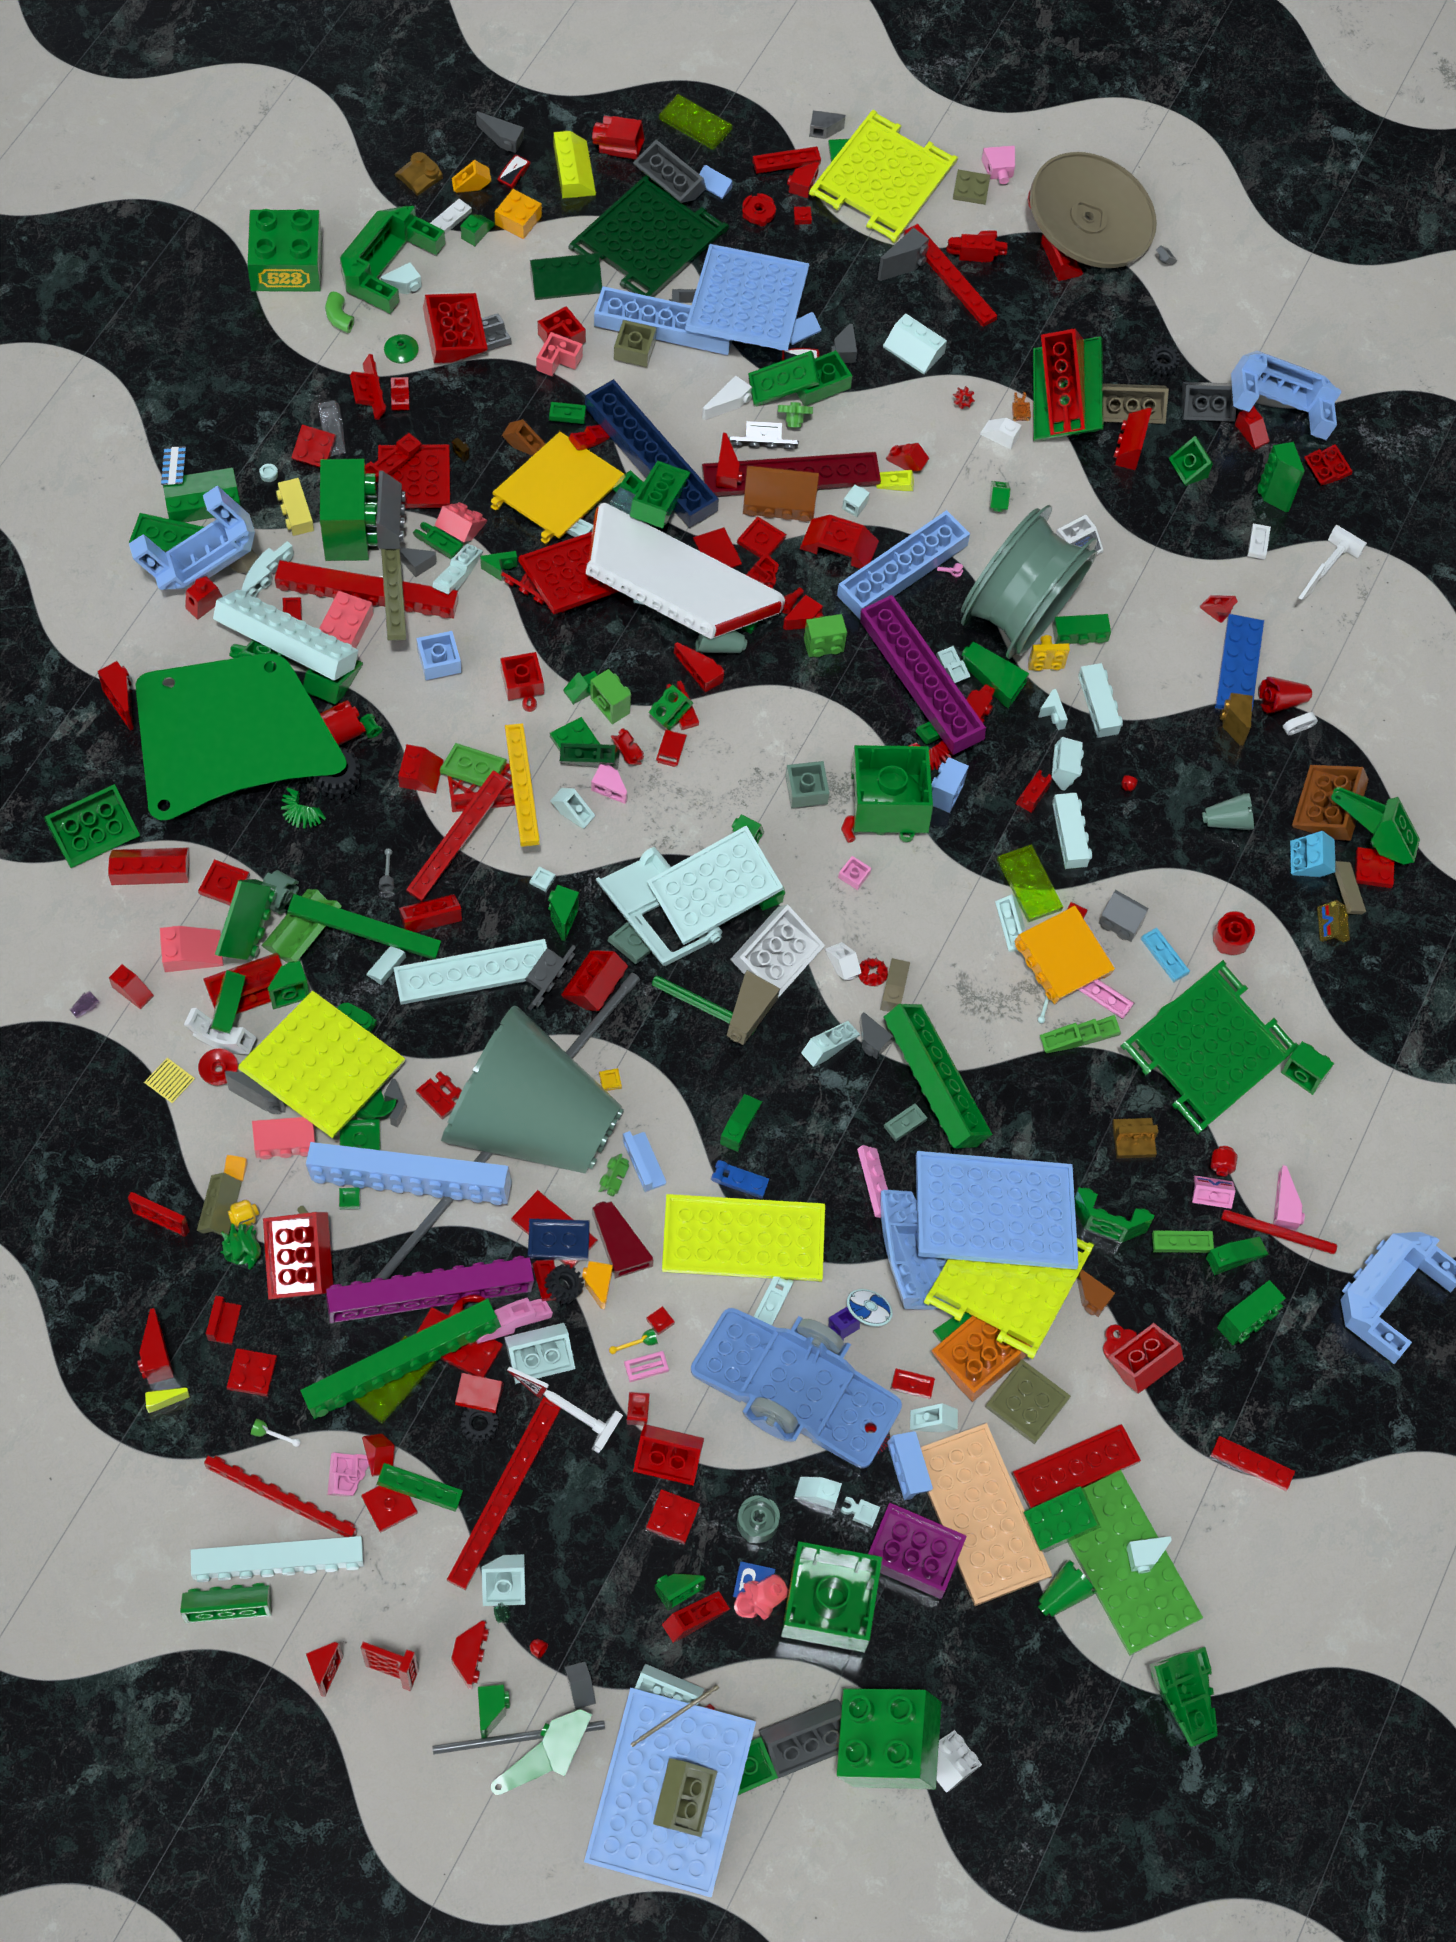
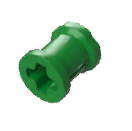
M373 714L364 715L359 720L364 725L368 738H375L382 732V728L377 725Z

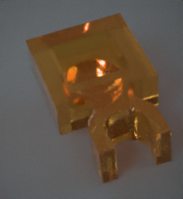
M1014 392V402H1012L1013 421H1030V402H1025L1026 392H1023L1022 398H1018L1017 392Z

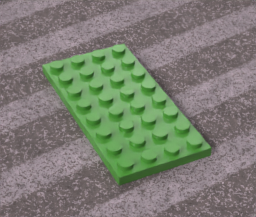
M1122 1471L1115 1472L1084 1487L1101 1528L1068 1542L1085 1576L1094 1586L1093 1589L1097 1591L1095 1594L1129 1656L1202 1620L1201 1612L1166 1550L1153 1568L1150 1569V1572H1131L1126 1548L1129 1542L1159 1537Z

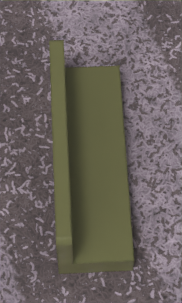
M224 1172L211 1175L197 1231L201 1233L215 1232L221 1236L223 1231L229 1235L231 1221L227 1211L230 1210L232 1204L237 1203L242 1183L240 1180Z

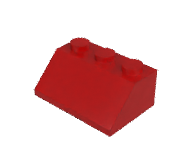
M1152 408L1129 413L1127 420H1123L1121 430L1124 433H1120L1117 444H1120V448L1116 447L1114 458H1117L1115 465L1136 470Z
M591 950L561 996L585 1010L599 1011L609 994L613 992L619 979L623 977L628 965L615 951Z
M1153 1323L1111 1354L1108 1359L1124 1383L1139 1394L1183 1361L1184 1357L1181 1344Z
M644 1424L633 1472L694 1486L704 1438Z

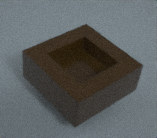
M457 437L452 441L453 452L463 462L469 460V446Z

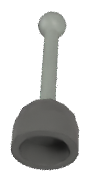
M389 848L385 850V876H382L379 881V889L382 891H392L394 889V879L389 876L390 855L392 854V850Z

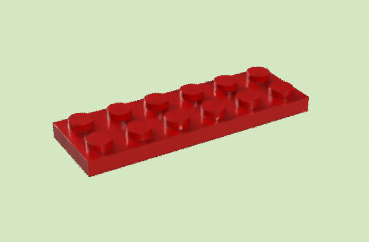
M1120 1424L1013 1471L1012 1475L1029 1509L1077 1487H1086L1115 1472L1138 1464L1141 1459L1126 1430Z

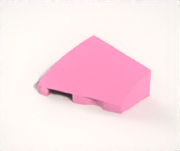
M331 1453L327 1495L353 1496L358 1488V1483L364 1478L365 1471L369 1466L367 1456L362 1454Z

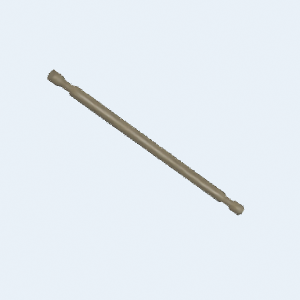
M714 1686L713 1689L683 1707L642 1735L638 1740L633 1741L630 1745L634 1747L637 1743L643 1741L702 1701L713 1691L718 1690L719 1686Z

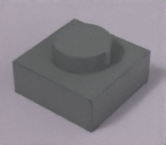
M1160 245L1156 249L1159 253V259L1164 264L1174 265L1177 262V259L1168 248Z

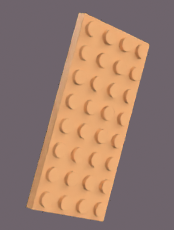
M987 1423L922 1446L921 1451L933 1487L927 1494L941 1525L967 1536L956 1563L974 1606L1051 1578L1050 1568L1043 1552L1039 1549L1025 1517V1510Z

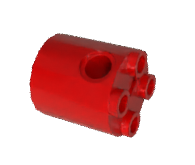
M348 700L320 713L338 746L366 732L364 725L357 718L360 716L355 706L352 707Z

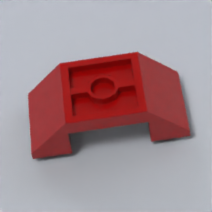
M826 515L811 520L800 549L814 554L818 553L820 547L852 557L851 566L861 569L872 561L879 540L864 525L833 515Z

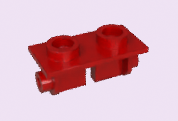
M622 728L619 730L618 736H610L614 741V745L624 755V760L632 765L642 764L640 760L644 758V752L637 743L630 745L634 738L628 730Z

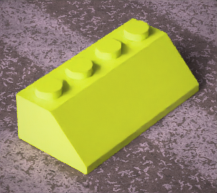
M571 131L554 132V151L562 198L596 195L587 141Z

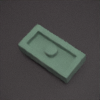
M915 1103L885 1123L884 1128L896 1142L926 1122L927 1117Z

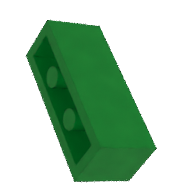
M1108 614L1059 616L1054 618L1052 625L1055 644L1104 643L1109 641L1111 635Z

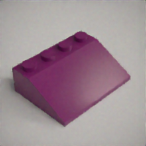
M889 1503L868 1554L882 1557L881 1574L942 1599L967 1536Z

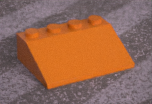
M975 1316L970 1317L932 1350L934 1356L958 1388L972 1402L1028 1355L1005 1342L1000 1343L996 1341L1001 1330ZM1007 1333V1335H1009V1336L1015 1338L1016 1340H1018V1341H1020V1342H1022V1343H1024V1344H1026V1345L1032 1347L1031 1345H1029V1344H1027V1343H1025V1342H1023V1341L1017 1339L1016 1337H1014V1336H1012V1335H1010V1334Z

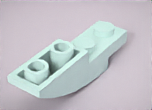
M287 541L276 551L268 548L263 552L246 575L242 590L246 594L256 597L262 589L267 588L272 582L271 574L277 571L279 560L289 562L294 556L293 546Z
M466 544L451 559L450 566L433 581L432 587L446 594H449L452 590H458L474 569L483 550L478 549L474 545Z

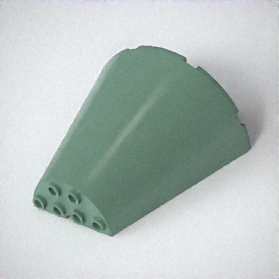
M512 1006L478 1059L472 1071L473 1074L468 1082H466L453 1108L441 1141L586 1174L588 1168L593 1169L597 1161L594 1158L597 1151L602 1152L608 1137L615 1128L617 1119H620L624 1109L519 1007Z

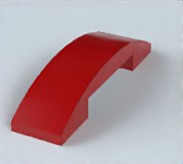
M408 433L396 442L394 449L375 463L370 461L366 464V473H375L376 482L379 481V471H384L388 475L393 474L417 452L422 443Z

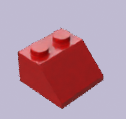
M406 744L398 775L399 787L436 794L441 776L440 768L444 760L425 747Z

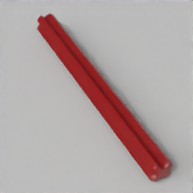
M1224 1210L1222 1213V1220L1331 1254H1335L1337 1251V1244L1229 1210Z

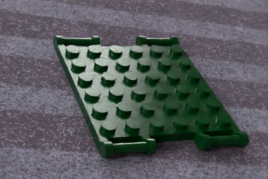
M645 175L571 241L568 249L580 255L590 254L579 246L583 244L592 252L598 253L599 262L604 259L626 275L620 282V286L624 289L627 288L633 293L654 297L722 233H726L729 225L725 222L722 223L709 214L704 207H701L694 213L674 199L667 191L664 192L656 185L658 184ZM633 280L634 282H636L637 284H639L641 287H643L644 289H646L648 292H647V293L643 292V291L640 290L638 287H636L635 285H633V284L631 283V281Z

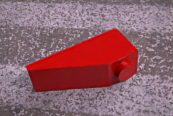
M723 433L716 486L737 489L738 482L742 480V472L739 471L740 464L728 435Z
M678 642L674 644L675 656L704 692L723 683L724 670L721 665H717L713 659Z
M718 1591L674 1612L662 1626L674 1643L721 1616L730 1608Z

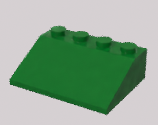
M233 468L184 475L182 484L163 485L169 519L186 523L215 518L207 511L203 495L216 486H219L240 505Z
M115 784L44 817L53 838L70 868L140 836Z
M257 879L238 880L215 955L242 960H253L257 956L259 940L263 938L265 928L263 927L271 914V910H269L270 905L277 896L275 891L277 886Z

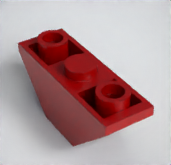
M480 1621L456 1637L451 1657L452 1664L468 1689H473L474 1683L478 1684L480 1671L477 1670L478 1662L482 1663L485 1652L481 1648L483 1641L487 1642L489 1635L486 1621Z

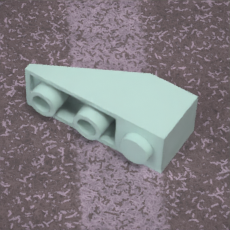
M846 1021L811 1038L801 1053L813 1067L817 1066L858 1038L860 1033L849 1021Z

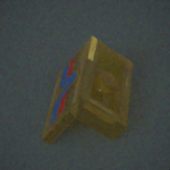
M1337 900L1318 906L1320 941L1323 942L1332 938H1337L1342 942L1349 941L1346 906Z

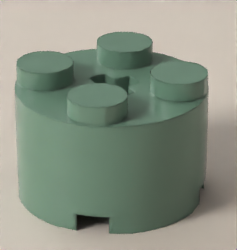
M276 870L272 874L267 873L263 882L277 886L275 890L277 896L275 901L271 902L270 910L282 915L287 911L284 908L286 905H290L293 894L297 895L299 887L296 884L299 881Z
M759 1495L746 1499L741 1505L737 1516V1528L742 1537L749 1543H763L771 1539L777 1532L780 1520L777 1505L771 1499ZM755 1517H757L758 1519H762V1521L758 1522L754 1519Z

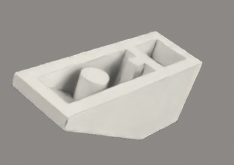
M735 376L703 407L702 419L707 420L741 408L751 400L752 386Z

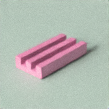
M663 1351L624 1361L629 1382L669 1372ZM661 1358L660 1361L630 1369V1366ZM662 1365H663V1367H660V1368H657V1369H653V1370H650V1371H646V1372H642V1373H639V1374L632 1375L633 1373H637V1372H640V1371H644V1370H647V1369H651V1368H654V1367H658V1366H662Z

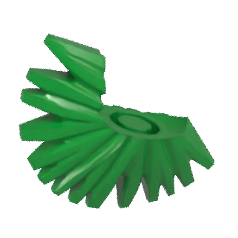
M287 788L292 796L283 795L286 799H282V802L288 805L282 806L281 810H288L283 816L286 817V821L289 820V824L292 822V826L296 824V827L299 828L303 820V828H306L308 822L310 827H313V823L317 826L316 821L318 824H321L320 818L324 821L326 820L319 808L299 805V792Z

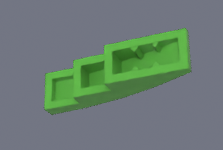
M1115 1015L1098 1021L1092 1019L1078 1025L1075 1022L1041 1034L1040 1038L1045 1052L1051 1053L1102 1041L1121 1035V1031Z

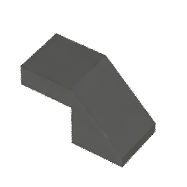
M392 1078L384 1093L385 1101L397 1099L395 1108L390 1115V1124L398 1128L406 1113V1105L396 1079Z

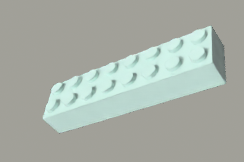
M237 589L216 600L214 620L332 680H336L355 669L358 649L338 640L335 636L322 632L319 628L306 624L305 621L292 617L289 613L276 609L273 605L262 602L259 598L246 594L243 590Z

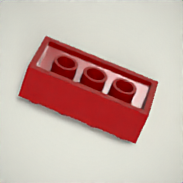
M189 847L112 850L108 865L111 885L188 883Z

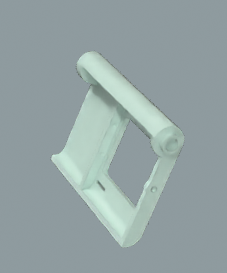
M652 847L642 854L639 861L602 879L598 877L596 881L659 962L666 966L710 943L718 942L722 937V930L717 926L699 936V940L675 952H671L642 916L644 913L661 906L647 880L671 868L656 847Z

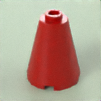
M1272 676L1262 680L1259 688V699L1263 700L1261 707L1267 713H1274L1309 702L1312 698V689L1309 685Z

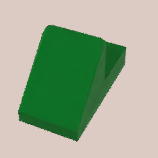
M516 551L480 556L481 569L502 581L501 569L517 567Z
M595 671L584 677L577 673L563 689V692L573 705L590 696L591 679L598 676Z

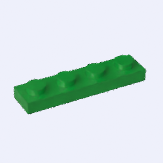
M386 1463L383 1464L376 1484L456 1512L463 1492L461 1489Z

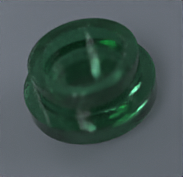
M502 1602L494 1607L497 1623H508V1618L511 1617L509 1607L507 1605L504 1606Z

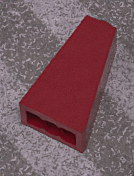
M605 1201L599 1202L592 1207V1215L609 1263L613 1265L612 1272L615 1279L653 1267L654 1260L652 1255L612 1201L607 1203Z

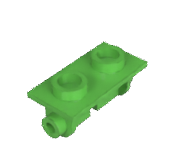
M622 1154L611 1157L607 1164L608 1171L600 1180L599 1184L601 1187L598 1192L607 1190V1194L610 1196L618 1193L622 1180L616 1177L624 1178L629 1168V1160L621 1159Z

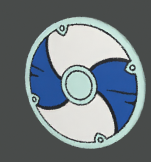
M867 1289L854 1290L849 1294L847 1307L857 1320L870 1326H883L890 1322L892 1308L883 1296Z

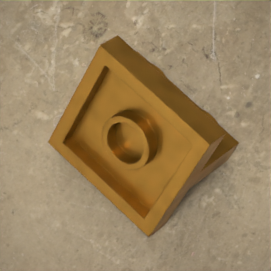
M1152 1118L1113 1119L1116 1158L1156 1157L1155 1138L1158 1134V1126L1153 1125Z

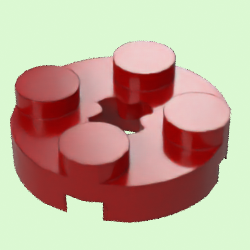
M757 194V196L753 197L750 195L743 202L742 216L753 224L766 226L775 217L776 206L773 199L768 195Z

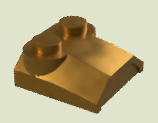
M421 152L414 153L411 156V161L395 173V176L415 192L417 196L443 179V174L438 165Z

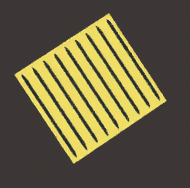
M166 1058L144 1083L173 1103L195 1078Z

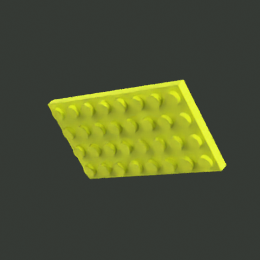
M666 1194L662 1272L769 1279L780 1277L786 1280L822 1282L825 1204Z

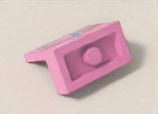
M1194 1175L1195 1187L1192 1203L1232 1209L1235 1195V1187L1232 1181Z

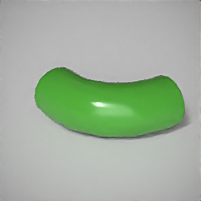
M330 292L325 304L327 318L334 327L350 333L354 325V317L346 314L342 309L345 298L338 292Z

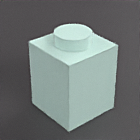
M854 484L843 500L842 509L858 517L868 503L870 492Z

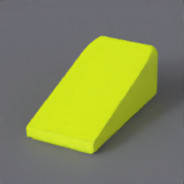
M912 470L880 472L881 484L876 485L877 489L913 491L914 475Z
M178 1388L146 1392L147 1411L151 1413L189 1398L188 1389Z

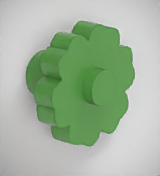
M790 402V405H778L777 412L786 413L787 427L801 428L804 414H813V407L801 406L800 402Z

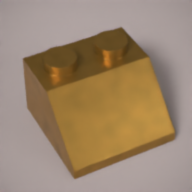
M1231 693L1229 699L1225 700L1220 719L1223 720V728L1239 745L1243 746L1251 728L1253 696Z

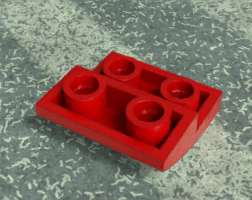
M1336 444L1323 451L1318 449L1304 457L1320 485L1338 481L1352 474L1350 466Z

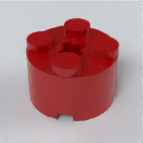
M1232 911L1224 914L1218 921L1213 933V941L1217 950L1222 954L1239 955L1246 952L1255 935V925L1242 912Z

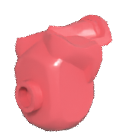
M777 1574L768 1576L759 1582L748 1581L744 1584L745 1592L738 1594L734 1603V1609L740 1617L754 1618L758 1614L765 1620L771 1615L773 1608L787 1598L788 1588L786 1583Z

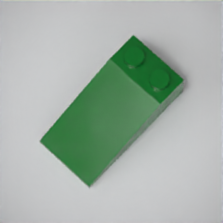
M657 461L632 500L630 517L664 528L690 476V472Z

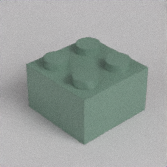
M824 761L787 765L785 777L791 808L828 804L830 792Z

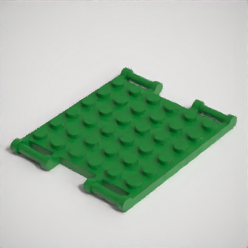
M1224 960L1218 963L1120 1046L1123 1050L1126 1049L1140 1065L1145 1075L1157 1067L1182 1096L1172 1106L1175 1109L1177 1108L1195 1128L1196 1134H1199L1299 1046L1281 1029L1275 1018L1265 1025L1242 1000L1240 996L1249 988L1235 977L1226 966L1227 963ZM1218 971H1221L1223 975L1230 981V983L1237 989L1236 992L1227 983V981L1219 974ZM1270 1028H1271V1029L1276 1033V1035L1284 1042V1044L1288 1047V1049H1286V1048L1280 1043V1041L1273 1035V1033L1269 1030ZM1133 1042L1142 1049L1152 1063L1148 1064L1132 1046ZM1187 1101L1204 1121L1200 1123L1183 1102Z

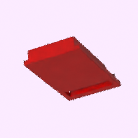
M665 730L656 761L660 764L676 767L687 735ZM659 755L677 760V762L659 758Z

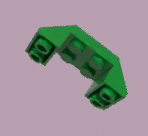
M1078 1188L1074 1197L1075 1212L1083 1228L1123 1243L1146 1233L1155 1215L1150 1214L1146 1209L1136 1208L1130 1221H1127L1122 1216L1108 1214L1103 1209H1094L1098 1194L1089 1188Z

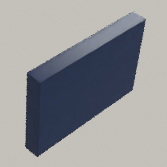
M529 1219L528 1258L588 1261L590 1220Z

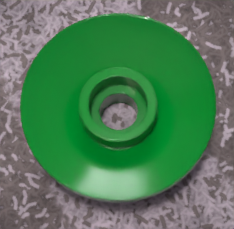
M405 334L390 337L384 345L386 357L398 364L411 362L417 357L419 352L417 341Z

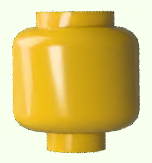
M247 1199L232 1204L230 1210L227 1211L231 1224L236 1225L238 1229L240 1224H246V1227L255 1224L256 1216L259 1215L256 1204L251 1205V1202Z

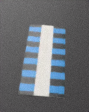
M186 446L164 448L161 485L182 484Z

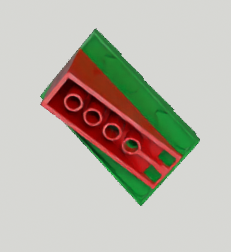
M1076 329L1042 334V347L1033 348L1034 441L1103 430L1102 337L1083 339Z

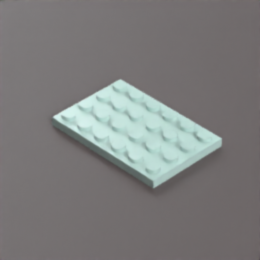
M747 826L647 880L648 885L683 945L784 890Z

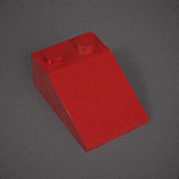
M118 661L97 672L103 692L131 731L133 730L132 697L129 687L131 682L127 677L129 673L125 666L121 667Z
M154 1308L150 1309L139 1352L141 1360H138L143 1379L147 1378L149 1384L174 1377L160 1322Z

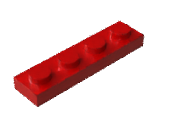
M816 146L753 156L752 161L756 173L802 167L814 162L821 164V157Z
M1221 1436L1218 1437L1210 1455L1284 1491L1288 1490L1295 1473L1294 1470Z

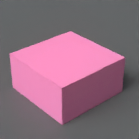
M852 856L839 872L838 878L858 890L871 874L872 868Z

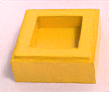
M618 1068L599 1071L601 1086L606 1091L622 1089Z

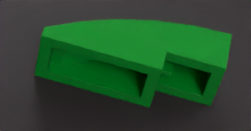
M226 970L216 1001L211 1024L212 1029L230 1034L240 1001L245 975Z

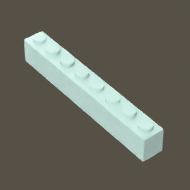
M362 1536L191 1549V1576L197 1582H208L211 1578L225 1581L237 1576L241 1579L252 1578V1575L272 1577L274 1573H282V1575L288 1576L294 1575L295 1572L304 1571L305 1574L316 1573V1570L324 1569L326 1572L338 1571V1568L358 1570L359 1567L364 1566Z

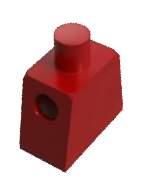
M204 576L203 578L196 579L195 584L186 590L185 608L198 620L216 606V600L223 596L218 587L208 577Z

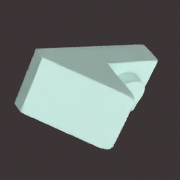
M1053 689L1041 707L1039 718L1051 715L1053 724H1056L1057 729L1061 730L1065 729L1068 719L1057 690Z

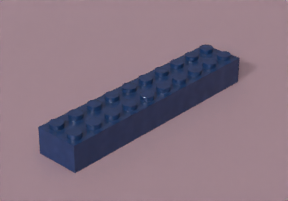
M614 379L585 395L586 410L645 478H647L657 461L690 472V476L673 509L689 528L718 511L719 498Z

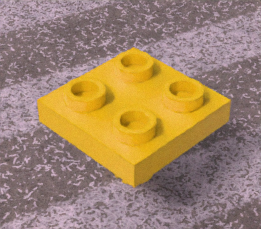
M1050 635L1042 636L1040 639L1041 644L1032 646L1028 670L1064 669L1070 651L1069 643L1052 644V637Z

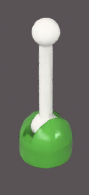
M256 1419L251 1430V1435L261 1437L267 1433L290 1442L295 1447H298L301 1443L297 1438L291 1439L268 1430L267 1424L260 1419Z

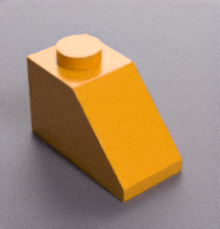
M476 160L472 161L452 178L453 189L456 193L478 191L491 182L489 168Z
M589 1261L588 1268L584 1267L582 1277L585 1279V1287L599 1307L605 1309L613 1265Z

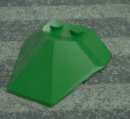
M1206 1647L1175 1654L1150 1664L1155 1686L1190 1747L1218 1736L1215 1708L1211 1707L1210 1695H1214V1691L1209 1686V1675L1212 1674Z

